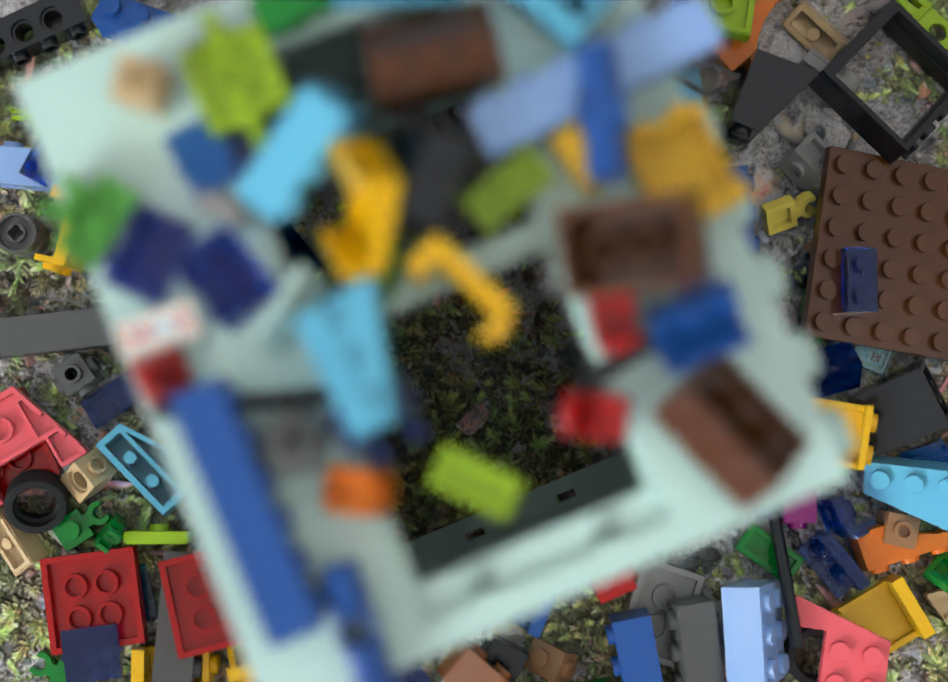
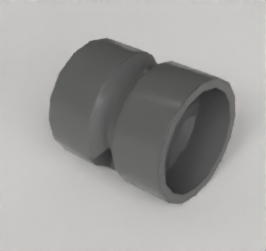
M19 212L8 213L0 219V247L6 252L31 259L34 258L35 253L43 254L47 250L50 242L49 231L39 220Z

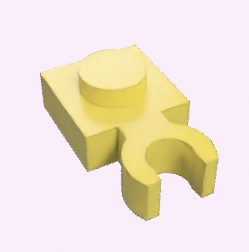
M810 191L800 193L795 200L788 194L760 205L764 231L769 236L798 226L797 218L801 216L804 218L815 216L816 208L812 204H807L815 201L816 197Z

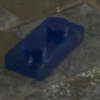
M877 247L841 248L842 313L878 312Z

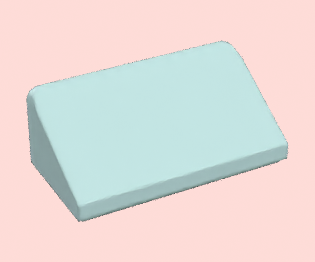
M303 264L297 265L251 332V338L278 355L284 356L299 335L292 318L321 303L330 290L329 283Z

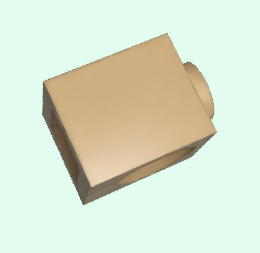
M120 53L109 96L124 109L164 118L175 77L163 63Z
M96 447L74 461L60 478V481L81 504L102 490L118 471Z

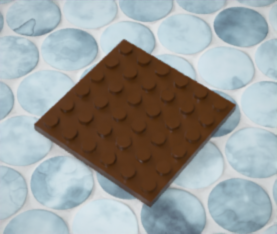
M834 146L825 148L801 329L809 337L948 361V169L899 159L889 164L879 155Z

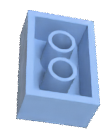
M741 579L721 587L727 682H778L786 677V673L789 671V656L784 652L787 624L785 621H782V608L784 605L779 579Z

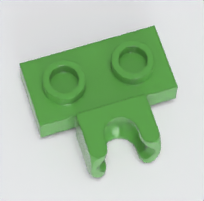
M64 172L59 175L58 180L68 189V200L64 204L55 205L44 199L40 201L39 207L66 226L54 242V245L88 269L94 271L144 200L106 173L102 175L91 190Z

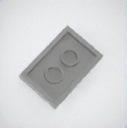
M657 560L639 568V578L635 580L637 589L632 590L626 611L647 607L651 616L659 663L674 668V662L671 661L668 653V644L671 643L670 631L667 629L664 620V612L668 611L666 600L700 595L706 577Z

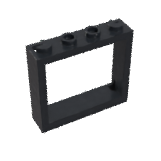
M891 0L808 86L889 164H892L899 157L906 160L919 147L916 141L918 139L923 141L935 130L936 126L933 122L935 120L940 122L948 115V50L898 2ZM880 29L945 89L902 138L836 76Z

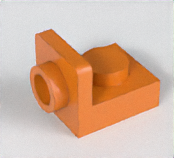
M327 465L322 509L362 516H386L390 514L391 506L396 496L394 472Z

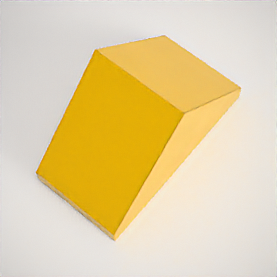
M576 120L551 138L549 148L584 196L593 197L597 191L598 183L588 182L584 135H580L578 121Z

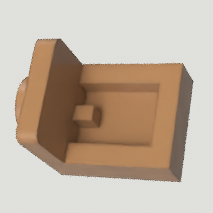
M889 505L888 511L878 509L875 522L885 524L882 542L915 549L921 519L909 516L908 513Z
M534 637L528 651L529 656L523 667L550 682H568L571 680L577 670L576 661L578 655L565 651L541 638L537 639Z

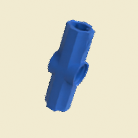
M606 41L588 42L587 44L577 46L575 50L580 93L577 95L576 102L579 133L584 135L586 175L588 176V182H614L628 177L624 131L627 128L626 100L624 92L619 90L615 43Z
M356 558L320 570L319 575L336 624V637L340 646L344 649L354 682H396L379 631V619L372 609ZM354 618L363 619L370 628L369 636L364 639L351 637L347 632V622Z

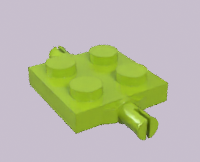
M209 10L208 14L214 25L213 27L205 12L199 17L209 39L198 48L182 54L178 58L214 139L233 130L247 128L255 149L261 150L263 144L258 133L260 132L264 144L270 137L263 121L271 114L291 106L293 100L259 23L257 22L239 31L225 32L217 11Z

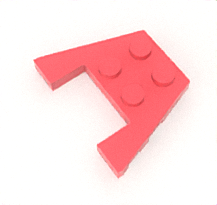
M11 386L0 393V468L44 441L47 442L62 468H66L90 452L84 444L18 387ZM0 491V507H1V506L4 505L5 498H4L3 494H2L1 491Z
M795 595L801 627L824 630L817 682H886L891 645L888 639L800 595Z

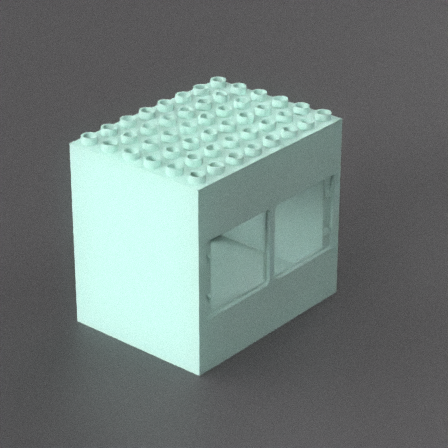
M215 0L12 83L61 204H64L69 198L68 189L58 180L59 175L64 172L91 190L102 175L106 173L144 200L94 271L87 268L116 342L117 338L112 326L113 323L192 298L203 335L175 344L179 346L195 382L191 387L219 376H225L227 383L233 381L240 394L326 387L300 334L284 356L278 355L251 338V332L292 274L271 221L244 201L240 208L244 209L250 215V218L243 231L204 212L196 205L204 189L217 195L220 189H223L240 198L233 190L260 150L255 149L247 128L236 129L214 139L178 56L198 48L209 39L199 19L200 15L204 12L213 27L214 25L208 11L216 10L225 32L239 31L257 23L258 21L248 4L249 0ZM463 0L462 3L336 9L309 19L304 28L271 40L266 38V41L293 101L305 83H334L373 113L353 139L373 140L403 127L398 113L395 114L394 109L377 112L358 28L482 0ZM483 0L495 26L505 66L503 84L423 102L421 104L426 118L490 92L495 97L509 90V83L527 73H531L535 77L547 71V65L554 59L568 53L573 58L576 56V51L571 53L509 1ZM619 0L580 45L587 44L604 34H608L611 39L624 32V26L639 16L647 15L650 19L651 17L644 1ZM120 53L163 63L174 75L175 79L164 118L124 109L109 96ZM688 66L625 98L627 128L624 131V141L628 139L626 132L646 121H649L650 125L654 126L666 119L664 116L666 111L687 101L676 75L686 71ZM703 99L689 104L691 107L702 101L706 108L703 112V117L718 145H720V131L708 104ZM289 107L271 114L263 121L269 136ZM259 132L258 135H259L260 140H261V142H262V144H263V146H264L263 139H262V137H261V135H260V132ZM555 133L528 147L554 176L550 183L525 203L528 219L520 225L459 249L457 252L483 277L533 256H545L550 262L592 364L596 366L613 355H607L606 349L598 350L595 345L587 297L567 299L555 210L576 205L642 197L644 195L627 165L628 177L626 179L598 183L597 191L593 197L584 196L549 148L551 138L557 134ZM748 197L735 206L709 218L704 223L709 262L717 273L714 279L718 282L727 278L734 287L741 321L750 332L752 338L751 344L725 355L809 441L777 489L743 511L723 492L722 488L704 469L693 461L682 446L670 434L664 431L651 413L667 394L695 367L671 375L656 351L601 382L606 395L631 397L628 440L625 441L628 450L519 495L507 521L483 510L403 544L391 512L386 516H362L322 509L327 465L373 470L361 440L352 439L329 393V404L290 407L310 408V417H321V426H328V453H321L320 470L316 472L272 471L277 483V488L272 491L278 505H285L291 515L294 530L289 532L296 548L302 546L306 551L311 565V571L306 573L313 589L320 587L328 605V612L324 613L325 621L322 628L272 649L269 646L175 418H153L152 402L144 399L129 366V362L156 351L124 361L253 681L354 682L344 649L340 646L336 637V624L319 575L320 570L356 558L372 609L379 619V631L392 671L396 672L850 479L842 460L843 456L855 452V442L849 425L837 407L830 406L823 410L820 409L808 379L821 374V364L816 349L803 329L799 328L787 333L774 303L786 298L788 295L783 273L771 253L764 252L754 256L741 227L754 220V211L750 198ZM440 269L422 287L409 277L406 271L385 311L386 318L459 287ZM675 287L632 292L638 330L642 338L650 334L644 311L683 296L682 292H676ZM283 408L240 411L244 424L250 422L257 433L260 447L255 450L261 465L268 464L270 466L271 452H264L263 449L264 427L271 426V417H283ZM294 432L291 438L293 445L296 447L301 443V436L298 432ZM571 489L574 490L575 496L558 502L556 495ZM483 527L485 534H481L468 541L466 533ZM354 618L346 624L347 632L355 639H364L370 634V628L363 619Z

